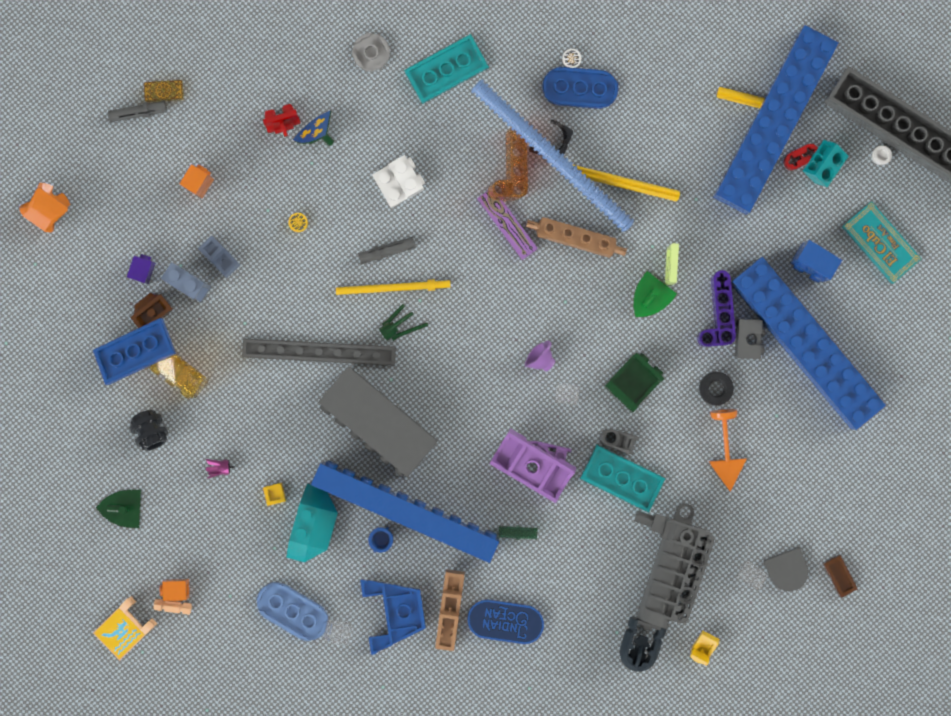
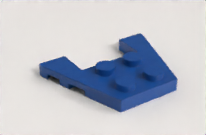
M366 579L360 580L363 597L383 595L388 634L369 637L371 655L426 628L420 589Z

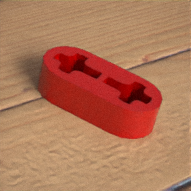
M807 144L789 153L783 161L785 168L793 171L806 165L810 161L811 156L803 157V154L807 152V148L815 153L818 147L814 144ZM790 157H792V159H795L797 157L800 158V160H798L795 163L796 166L788 163V161H790Z

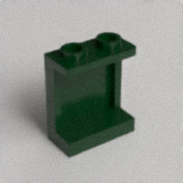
M637 352L604 385L631 412H634L655 387L665 379L662 376L664 373L657 366L652 367L648 363L649 359L643 353L638 354Z

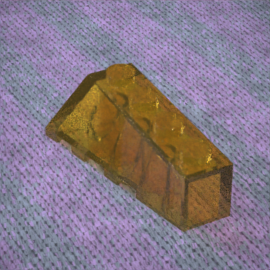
M177 354L161 360L149 368L156 375L162 374L166 377L165 382L170 386L174 387L176 385L181 389L180 393L188 399L190 397L196 398L210 381Z

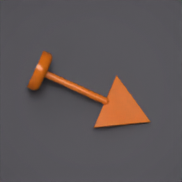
M736 409L713 410L710 412L711 418L722 420L725 460L708 462L731 492L747 458L730 459L727 420L736 418L738 413Z

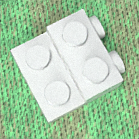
M403 155L389 163L388 166L372 174L390 208L397 206L424 190L422 185L425 182L420 173L418 175L415 174L413 168L416 166L411 157L406 158Z

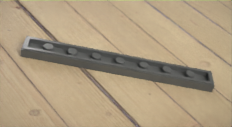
M243 338L242 358L395 366L396 347Z

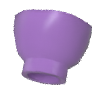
M548 340L535 346L526 359L525 367L538 370L543 369L544 371L550 370L555 363L550 350L552 343Z

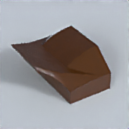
M149 293L134 305V314L130 318L140 328L159 318L164 319L173 308L162 294L155 295Z

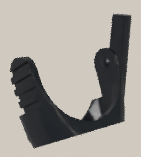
M551 119L550 122L557 125L563 133V143L559 148V153L565 154L568 143L573 135V130ZM533 147L529 148V152L538 154V151H534Z

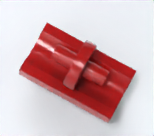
M291 104L284 105L282 107L283 113L276 115L275 110L272 109L265 111L263 123L268 133L275 132V134L283 132L284 137H287L288 130L294 129V125L301 124L296 109L294 110Z

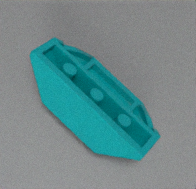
M307 483L290 535L286 558L305 563L328 550L338 511L328 492Z

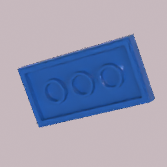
M162 318L93 349L105 385L117 382L176 354Z

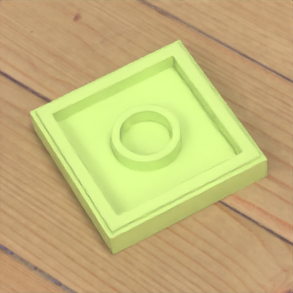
M672 243L667 247L665 285L677 283L679 244Z

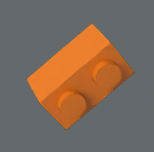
M191 164L179 184L203 199L214 179L210 176L211 172L198 164L195 167Z

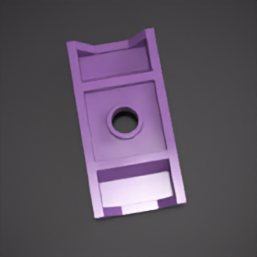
M510 428L489 464L556 503L566 484L574 475L576 467L561 458H555L528 442L526 437ZM531 462L536 463L538 469L530 471L527 464Z

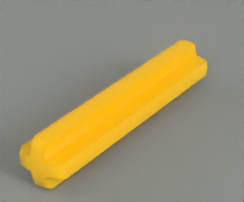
M719 87L717 91V98L760 108L765 99Z

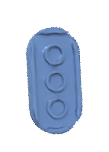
M280 582L269 583L258 593L257 607L260 614L297 638L311 641L321 637L326 631L328 615L325 609L286 584Z

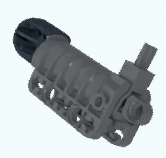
M687 503L678 505L673 518L657 513L650 515L641 511H637L634 522L649 526V530L660 533L659 537L662 540L636 617H630L628 622L629 628L626 629L620 646L621 661L625 667L632 671L643 672L654 665L658 658L662 645L661 639L665 636L669 620L677 623L688 621L714 544V536L703 528L691 525L694 508ZM684 506L690 509L688 517L680 515V509ZM700 537H706L705 540H700ZM700 553V558L694 561V555ZM688 590V594L685 597H681L682 592ZM638 623L642 624L643 629L648 631L651 628L657 629L653 634L654 639L651 647L648 643V637L639 635L633 641L636 643L635 649H633L632 640L634 634L637 633L636 627Z

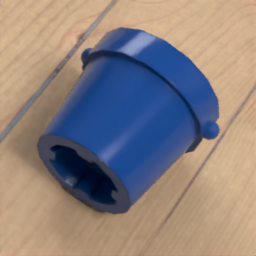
M388 527L374 529L368 538L369 545L374 553L388 551L394 541Z

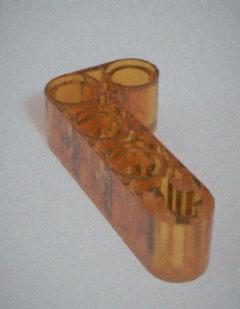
M512 127L506 131L505 135L506 180H497L488 188V194L493 200L515 201L524 197L528 192L527 143L524 138H520V134L517 137L513 133L515 130H512ZM514 148L519 150L520 157L513 154ZM514 167L520 170V176L514 174ZM495 186L501 187V195L496 193ZM514 186L520 188V195L514 192Z

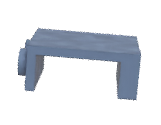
M172 262L161 277L162 280L201 303L212 287Z

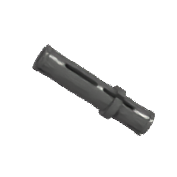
M165 100L149 104L144 102L143 105L108 110V118L110 123L143 116L148 118L154 114L167 113V105Z
M413 237L388 245L374 246L373 249L358 253L361 265L375 260L381 261L382 258L416 249Z

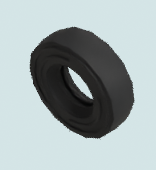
M715 371L708 373L702 378L699 385L702 399L706 403L715 406L728 402L734 391L732 380L723 372ZM714 381H719L724 387L723 393L719 396H714L709 391V386Z

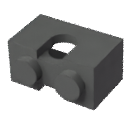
M736 320L735 358L761 359V355H764V344H761V336H765V325H762L763 320ZM749 334L755 337L753 345L748 344L746 341Z

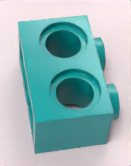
M823 140L803 169V172L815 184L828 188L849 156L837 143Z

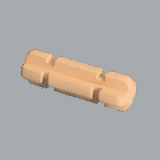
M155 599L153 606L154 610L162 611L164 609L165 612H182V614L187 615L192 610L191 603L184 602L181 604L178 601L164 602L163 599Z

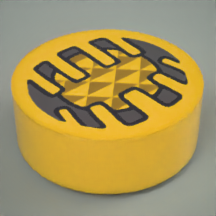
M294 213L290 216L288 224L294 232L300 233L308 227V220L305 215Z

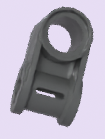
M609 428L603 430L600 435L603 444L631 455L634 454L633 448L636 440L639 439L638 436ZM612 432L615 436L611 443H608L605 439L606 434Z

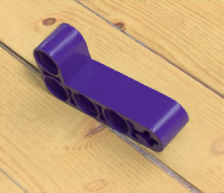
M720 270L711 277L715 329H706L698 333L697 342L702 347L730 345L736 338L731 277L727 271ZM721 275V278H725V281L722 282V288L726 287V290L717 291V288L721 287V282L717 281V278ZM720 293L725 294L727 297L725 304L718 301ZM722 312L726 313L729 317L726 323L721 322L719 318ZM724 331L730 334L728 342H724L721 338V334ZM704 333H708L711 336V341L708 344L702 340Z

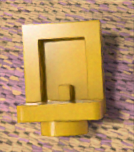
M702 630L691 648L690 657L695 662L707 666L710 656L718 646L720 639Z

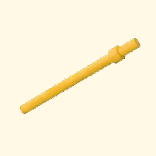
M429 279L427 282L336 287V295L423 289L436 291L438 288H451L450 280L435 281V279Z

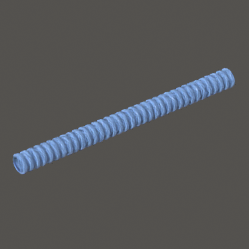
M483 79L479 80L471 89V93H475L477 98L480 97V101L485 102L484 105H488L490 110L493 109L494 114L497 113L498 117L503 119V122L506 121L508 127L511 126V129L515 130L517 135L520 134L521 139L524 138L530 147L533 146L534 151L537 150L538 154L543 156V159L546 158L547 163H551V166L555 167L556 171H560L561 176L564 175V178L568 179L570 184L573 183V187H577V191H581L583 196L586 195V199H590L596 208L599 207V211H603L609 220L612 219V223L617 224V227L621 228L622 232L627 231L632 226L634 219H630L629 214L626 215L620 206H616V202L613 203L607 194L604 195V191H600L599 186H595L594 182L591 183V179L586 178V174H582L581 170H577V166H573L572 161L569 162L567 157L564 158V154H560L559 149L556 150L554 145L551 146V142H547L546 137L543 138L541 133H537L538 130H534L533 125H529V122L525 121L523 116L520 117L519 112L516 113L514 108H510L511 105H507V101H503L502 97L497 95V92L494 93L492 91L493 88L488 87L489 84L483 83Z

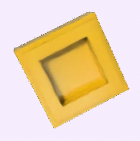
M282 483L263 487L267 506L287 501Z

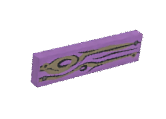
M493 187L477 198L521 260H524L538 249Z

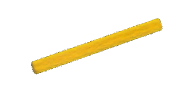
M577 166V170H581V173L586 174V178H590L591 181L673 201H678L680 197V191Z

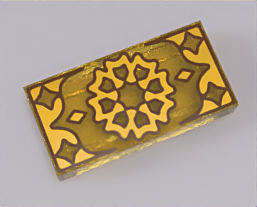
M183 81L144 82L145 102L184 100Z

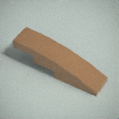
M446 569L435 649L454 651L465 576L464 571Z

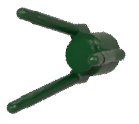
M402 304L382 323L383 326L379 330L387 341L391 338L394 341L401 336L427 327L429 324H420L397 333L399 331L397 326L413 315V312H410L394 323L392 320L405 307Z

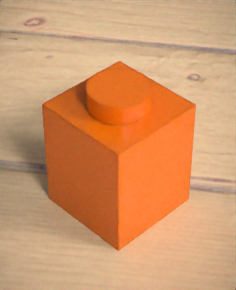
M189 579L164 580L160 585V596H163V601H183L189 599Z

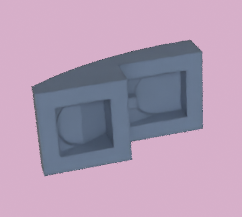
M212 235L198 248L226 278L240 266L237 260Z

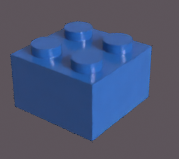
M808 240L800 245L790 263L794 265L793 268L796 271L809 274V278L812 281L823 283L831 280L843 260Z

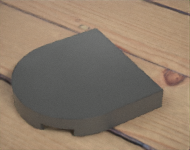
M800 547L763 560L772 583L783 591L798 590L807 581L808 567Z

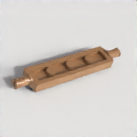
M545 217L539 223L531 220L527 221L526 228L537 230V237L608 258H611L614 253L625 256L627 248L616 246V238Z

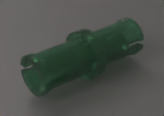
M499 525V538L537 540L538 527Z

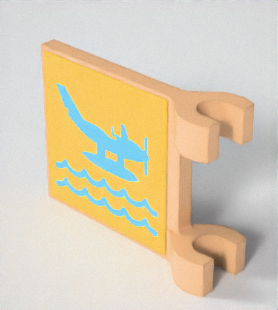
M132 596L127 598L93 632L119 661L158 624L153 618L144 626L140 624L128 611L136 602Z

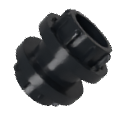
M146 410L132 417L129 429L132 434H138V437L135 439L138 447H141L142 450L150 451L166 443L168 430L166 427H160L159 424L163 421L160 414H156V411Z

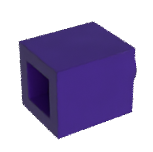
M140 254V257L133 256L127 278L149 284L156 263L151 261L152 257Z

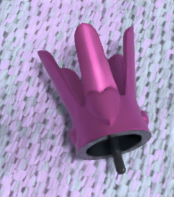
M206 459L209 465H216L206 468L208 475H211L207 479L222 474L230 475V468H235V466H230L229 460Z

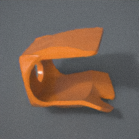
M39 183L31 200L22 204L19 210L27 220L44 232L51 233L54 231L55 222L68 211V207L71 204L63 193L57 196L53 195L52 185Z

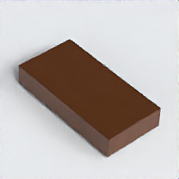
M837 555L822 563L840 598L858 590L841 555Z

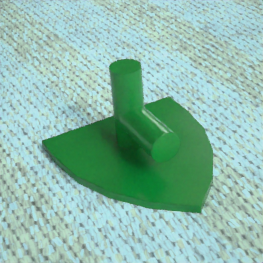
M646 271L636 286L633 308L635 317H647L660 312L672 302L677 293Z

